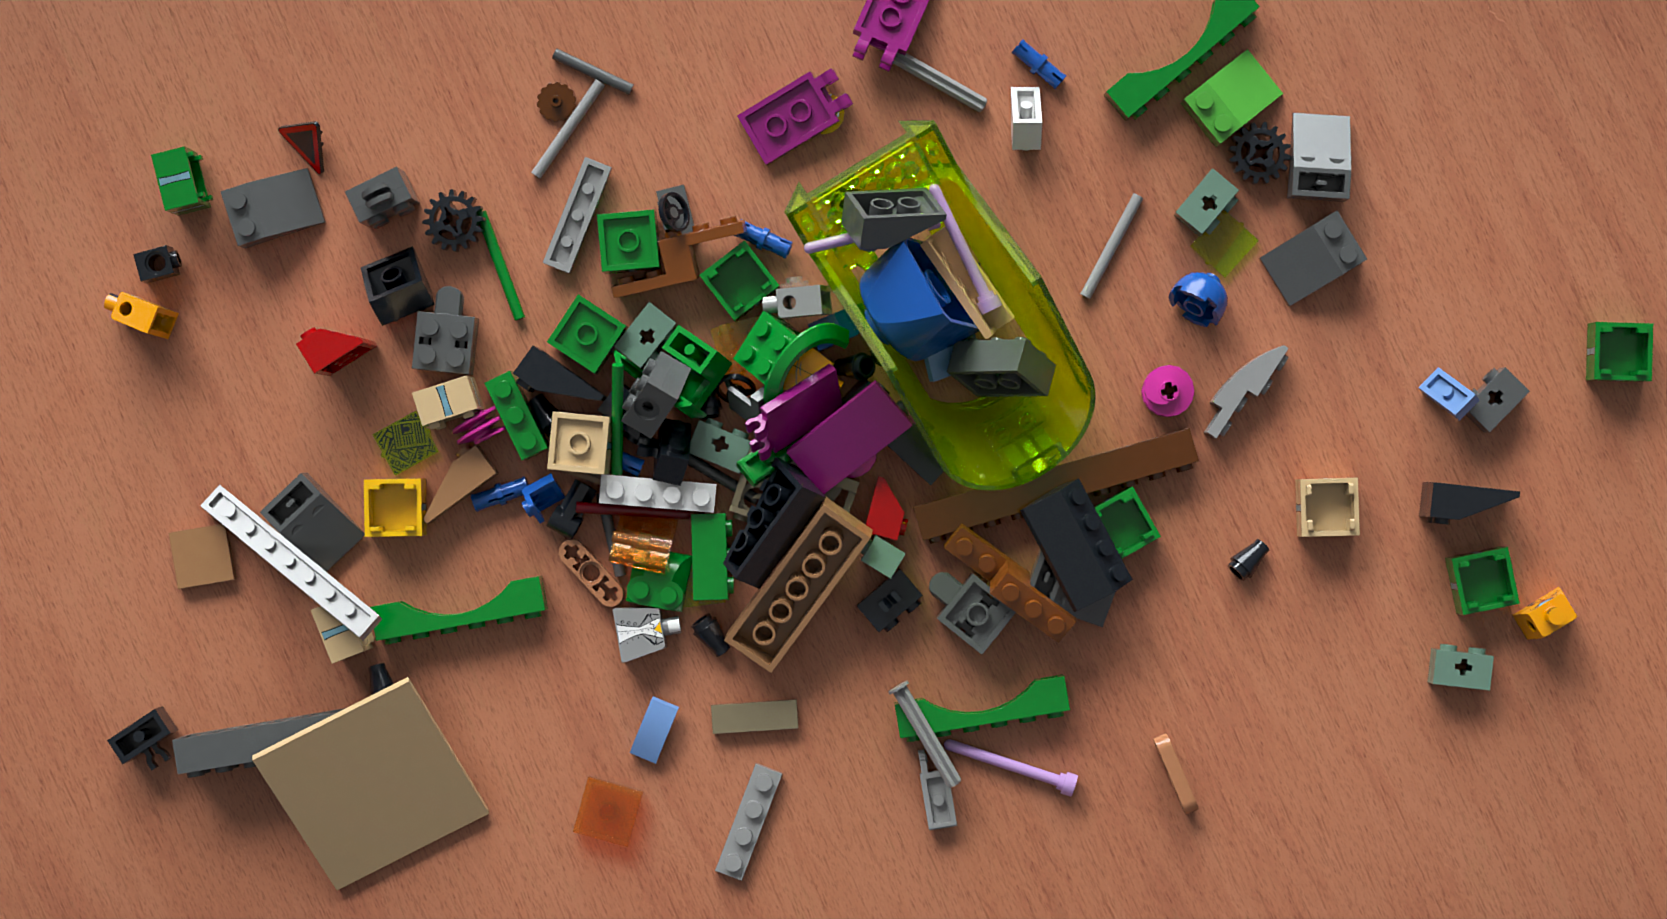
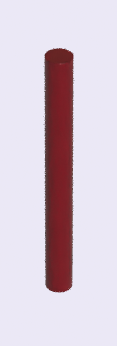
M576 502L575 513L690 519V511L592 502Z

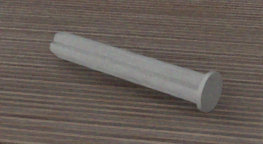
M899 53L896 54L893 62L896 66L977 112L983 111L987 103L985 97L907 53L905 56Z
M907 680L889 690L888 693L889 695L894 694L946 785L949 788L954 787L961 782V778L906 686L909 684Z

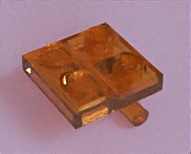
M620 516L617 529L612 535L611 542L613 543L609 554V562L665 574L678 520Z

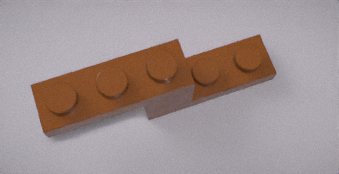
M733 216L721 219V225L709 227L707 222L692 226V232L683 234L682 232H665V238L660 239L658 243L666 273H662V269L645 272L646 277L635 280L634 275L618 278V284L611 287L613 297L618 298L698 279L700 274L693 245L745 233L747 231L745 219L737 221V217Z
M961 523L944 544V549L990 581V594L1056 642L1059 643L1076 623V617L1030 584L1029 571Z

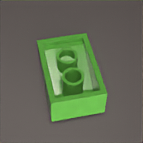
M1247 49L1193 91L1180 104L1213 145L1217 147L1280 97L1283 92Z

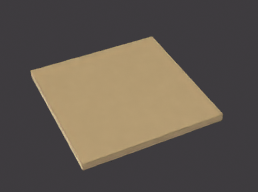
M409 677L252 756L254 764L336 890L489 814L487 805Z

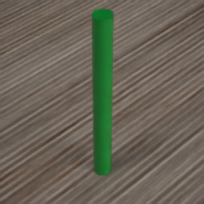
M486 210L481 211L478 214L486 218V221L479 223V226L485 230L482 234L515 321L523 319L525 315Z
M622 363L612 364V475L623 474V422L621 420L623 418L624 364Z

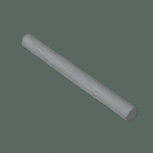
M597 79L593 82L532 170V174L541 179L605 87L603 83Z
M1133 193L1080 293L1082 296L1091 299L1144 199L1141 196Z

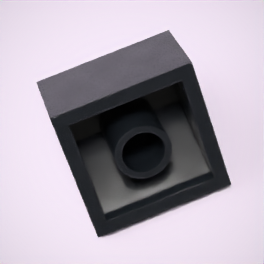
M413 246L361 267L369 304L382 326L435 305L429 283Z

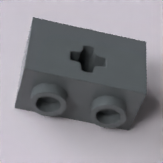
M1506 367L1499 368L1498 370L1495 368L1491 369L1482 379L1485 383L1478 390L1475 388L1471 390L1480 401L1466 416L1484 433L1491 432L1530 392ZM1488 393H1497L1495 396L1497 403H1488L1490 400Z

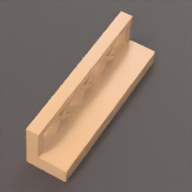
M946 226L927 237L920 244L985 339L991 337L997 329L1014 319L1015 316L975 260L989 291L993 290L994 295L998 294L1002 303L998 308L981 314L977 306L979 303L977 297L979 295Z

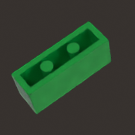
M508 371L484 384L521 460L526 461L548 450L549 443L539 427L522 387L516 383L517 377L513 374L514 371Z
M726 513L691 514L693 600H729V594H734V577H728V569L723 562L730 550L727 537L733 536L732 519L727 520Z

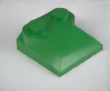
M637 545L630 581L627 585L626 601L682 612L692 566V555Z

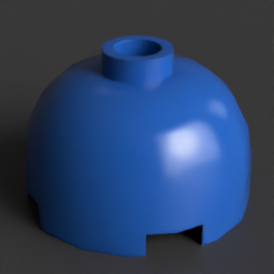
M1192 272L1179 279L1170 291L1168 298L1172 306L1177 304L1186 311L1182 315L1185 319L1194 324L1207 327L1209 323H1214L1215 326L1219 323L1226 310L1228 296L1216 275Z

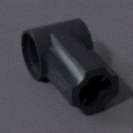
M575 479L563 502L556 507L546 526L572 540L584 520V513H575L576 502H592L597 491Z

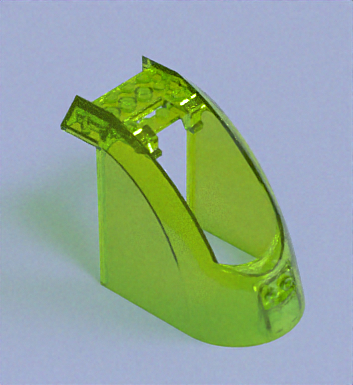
M934 120L898 121L905 134L819 187L806 193L800 182H798L784 212L801 242L805 245L808 242L848 233L841 224L845 192L927 188L929 190L932 184H937L940 187L963 237L979 263H981L980 265L993 286L1015 316L1014 319L1023 334L1032 342L1033 346L1039 351L1044 352L1047 358L1056 364L1048 396L981 397L961 403H947L929 398L905 357L899 354L891 345H886L880 341L865 318L864 312L866 307L860 294L859 282L851 269L859 266L866 271L878 259L874 251L859 250L857 245L852 243L809 255L943 471L957 483L978 490H1002L1025 484L1042 476L1058 465L1071 453L1084 436L1095 408L1096 394L1093 378L1042 276L958 166ZM943 221L940 222V228L930 230L929 233L932 235L933 233L944 227L945 224Z

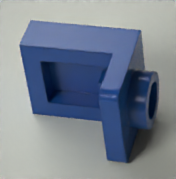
M551 473L521 489L525 501L522 502L523 508L529 517L535 516L540 524L545 521L541 511L565 498L563 490Z

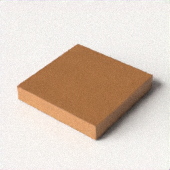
M222 524L169 533L178 589L236 579L228 529Z

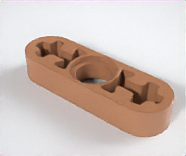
M572 539L566 540L561 544L559 548L560 559L603 605L613 607L623 600L624 589L622 585L582 542ZM577 545L579 548L577 551L578 556L584 559L585 555H587L590 560L582 563L577 570L574 565L579 562L574 557L568 559L565 556L568 552L566 546L574 547ZM592 564L598 567L600 575L597 580L589 581L584 577L583 572L587 565ZM605 575L609 579V581L605 582L606 586L610 589L614 587L618 589L616 601L612 598L607 601L604 598L606 591L602 587L598 591L593 587L599 584Z
M1165 733L1153 738L1158 754L1185 815L1198 810L1199 807L1168 735Z

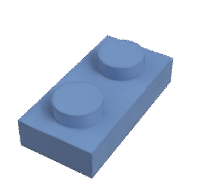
M1439 367L1418 387L1425 396L1459 421L1480 401L1476 394Z

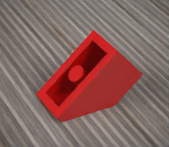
M878 476L866 525L873 529L872 534L897 540L899 535H905L908 519L903 518L904 511L886 480Z

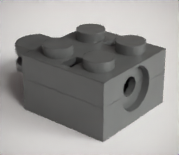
M397 166L345 191L359 223L367 227L373 226L374 229L390 222L388 218L399 214L400 217L415 211L414 206L420 203L406 173Z
M445 286L439 289L436 294L434 313L418 311L412 361L413 369L473 375L479 319L462 316L464 296L459 289L452 286Z
M662 351L656 360L650 358L642 371L643 375L640 379L637 378L629 391L630 394L622 406V409L626 410L621 421L647 437L652 438L677 402L691 368Z
M947 572L935 574L929 582L931 594L945 605L936 618L980 654L985 652L1016 613L994 596L990 598L987 593L990 594V587L973 573L970 574L963 584Z

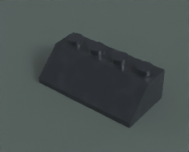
M1079 478L1058 485L1020 510L1074 612L1111 595L1133 580Z

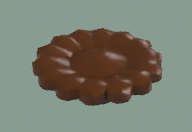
M559 82L547 84V87H543L541 93L537 96L539 112L545 115L547 120L552 119L554 122L566 120V117L571 116L572 111L576 108L574 104L576 97L573 96V90L568 89L566 84L561 85Z

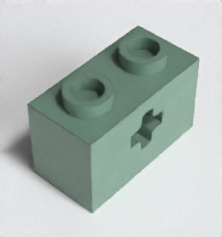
M1212 168L1175 212L1174 216L1199 237L1204 232L1210 235L1220 223L1216 219L1223 210L1228 213L1238 202L1235 195L1239 189ZM1202 200H1214L1215 202L1213 204V208L1215 210L1209 208L1207 211H1205L1203 209L1204 202Z
M649 302L614 347L643 369L650 358L656 360L659 355L657 350L663 343H666L678 324ZM651 330L655 331L652 335L655 341L653 343L646 342L644 345L642 343L644 340L642 333L644 331L647 333L651 332Z
M708 417L706 422L699 420L690 441V454L740 474L741 471L737 468L736 464L737 461L749 453V443L751 441L748 440L750 434L735 428L732 433L721 429L723 423ZM724 436L726 437L725 443L729 444L727 450L722 449L719 453L716 451L717 446L713 442L714 439L720 440Z
M875 535L873 540L870 538L860 552L863 554L861 561L890 579L905 556V552Z
M1440 644V649L1431 648L1427 682L1490 691L1494 656L1487 655L1486 649L1469 647L1468 652L1457 651L1456 645ZM1462 661V663L1467 664L1466 669H1455V663L1459 664Z

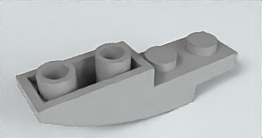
M1283 345L1263 353L1241 367L1224 383L1210 401L1219 410L1204 431L1205 434L1213 439H1216L1218 435L1223 437L1232 424L1229 418L1234 411L1239 413L1248 400L1244 395L1248 393L1252 397H1257L1259 393L1264 395L1273 382L1269 378L1275 369L1278 371L1282 369L1288 359L1285 353L1289 348Z

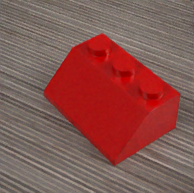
M315 327L301 334L302 340L296 343L314 374L325 376L333 375L377 347L375 341L321 328L316 330Z

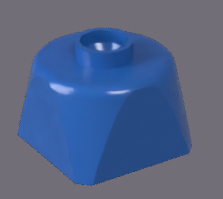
M908 238L890 247L864 272L860 278L859 289L866 307L864 312L865 318L877 338L884 344L891 345L903 357L912 361H920L954 345L958 341L968 338L979 332V329L920 246L923 241Z

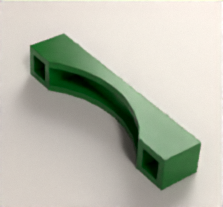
M1215 0L1212 3L1210 18L1204 33L1187 54L1174 63L1157 70L1143 73H1127L1108 89L1104 96L1125 121L1131 116L1136 120L1148 110L1145 104L1153 98L1159 101L1170 91L1167 88L1174 80L1180 83L1191 74L1190 66L1196 61L1201 65L1214 54L1211 49L1215 45L1220 43L1221 46H1224L1235 36L1232 32L1240 24L1245 28L1255 20L1257 16L1254 12L1260 6L1255 0Z
M542 576L511 581L490 602L475 610L464 613H431L415 608L404 601L376 605L370 608L382 618L374 628L376 641L384 640L385 645L402 642L401 636L411 634L413 640L430 637L429 631L440 629L442 635L458 632L457 626L468 624L469 629L486 627L485 621L496 619L497 624L513 622V616L524 614L525 619L541 617V611L547 610L548 606Z
M1063 674L1034 679L1024 691L1012 700L998 707L983 711L964 712L949 710L937 706L924 698L915 699L936 737L952 735L951 730L962 728L963 733L980 730L979 725L991 724V728L1003 727L1008 725V720L1019 719V723L1036 721V716L1047 714L1048 719L1064 716V711L1070 710L1065 676ZM894 702L900 738H906L907 742L919 741L918 735L898 702Z

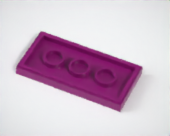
M875 380L789 447L787 454L824 495L913 426V422Z

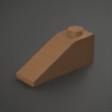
M469 444L456 453L458 459L452 462L423 519L426 524L435 521L499 474L480 446L472 448Z

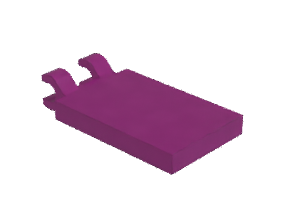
M867 0L853 30V34L859 36V40L854 48L852 57L863 61L869 45L884 51L879 68L889 72L896 54L906 55L930 0Z
M832 68L816 78L812 72H808L737 115L765 165L772 163L840 122L836 113L853 105L848 94L845 93L832 100L825 87L839 80Z
M826 365L760 407V415L746 421V431L750 433L755 430V439L749 443L751 452L754 453L759 450L758 453L761 461L767 460L771 456L772 451L777 453L814 429L843 406L837 371L832 365Z

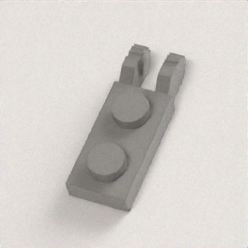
M918 750L921 773L919 774L929 830L957 826L951 788L946 785L938 770L928 772L927 755L924 750Z

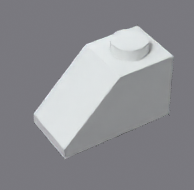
M1011 87L1012 150H1041L1042 114L1040 88Z

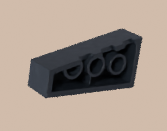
M858 380L842 398L843 405L870 385L871 382L868 380ZM882 386V388H883V389L888 393V395H889L890 392H889L884 386ZM897 401L896 404L908 416L911 412L901 402ZM918 420L916 423L913 422V426L887 446L928 484L932 485L954 460L948 455L951 449L940 439L934 442L928 436L931 431Z
M775 457L771 465L775 469L769 481L764 479L760 487L763 493L756 507L751 505L747 513L748 519L745 529L739 530L723 562L735 579L758 589L765 583L826 498L799 467L778 457Z

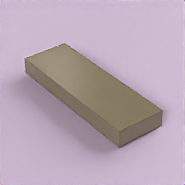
M797 699L711 705L713 734L798 729Z

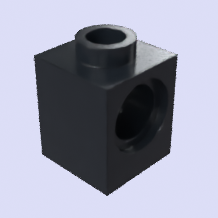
M165 245L133 254L140 281L148 284L180 275L178 267L182 266L181 258L178 251L173 250V247ZM163 256L165 267L161 271H156L154 261L157 257Z

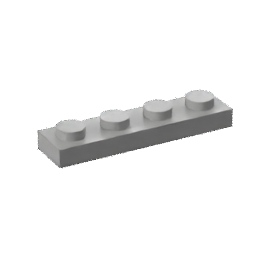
M587 157L584 158L543 260L544 264L566 273H571L613 169L612 167Z
M758 763L755 764L715 871L742 881L781 779V772Z

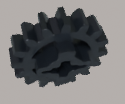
M1254 122L1250 124V131L1244 127L1239 130L1242 137L1234 136L1232 138L1236 146L1228 148L1229 152L1234 153V156L1228 161L1229 163L1237 164V167L1233 170L1234 173L1240 171L1244 173L1241 180L1245 181L1248 177H1252V184L1256 185L1259 178H1262L1265 185L1269 183L1270 175L1275 180L1280 177L1277 170H1287L1288 167L1283 164V161L1291 159L1290 155L1285 154V151L1291 145L1283 144L1282 140L1286 137V134L1278 136L1276 134L1277 126L1268 130L1267 122H1263L1260 128H1257ZM1254 135H1264L1269 137L1270 140H1259L1257 136ZM1243 143H1245L1247 153L1246 157L1242 160L1241 148ZM1269 146L1263 158L1259 157L1250 161V158L1256 153V149L1260 150ZM1277 147L1278 159L1275 164L1272 156L1273 150ZM1249 167H1261L1265 172H1255L1249 169Z
M450 189L448 197L443 192L438 193L440 200L430 199L429 201L433 206L432 209H424V212L429 215V219L423 220L422 224L430 226V229L425 234L435 236L431 242L434 245L442 242L441 249L447 251L450 245L454 252H459L460 245L464 249H470L469 241L478 243L479 239L476 233H484L485 231L479 227V223L486 221V218L478 214L483 210V207L474 206L477 199L473 196L466 200L467 192L461 191L457 196L456 190ZM452 202H461L467 208L457 210ZM441 210L442 213L440 219L437 221L438 213ZM452 215L459 217L456 221L457 226L449 224L453 220ZM472 220L471 228L467 232L466 229L469 224V221ZM450 231L456 240H449L442 233Z

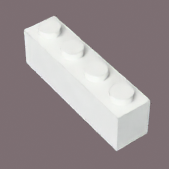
M601 474L599 503L714 513L716 484L682 481L681 486L655 481L653 478Z

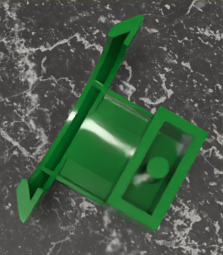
M763 311L733 359L765 385L763 396L765 405L783 393L784 382L790 369L804 353L813 347L828 343L846 349L849 344V330L835 323H821L800 333L785 320Z
M678 325L662 348L672 355L674 359L690 367L691 370L674 407L690 418H703L707 414L700 410L733 363L717 350ZM615 350V362L624 364V371L635 379H640L643 375V369Z

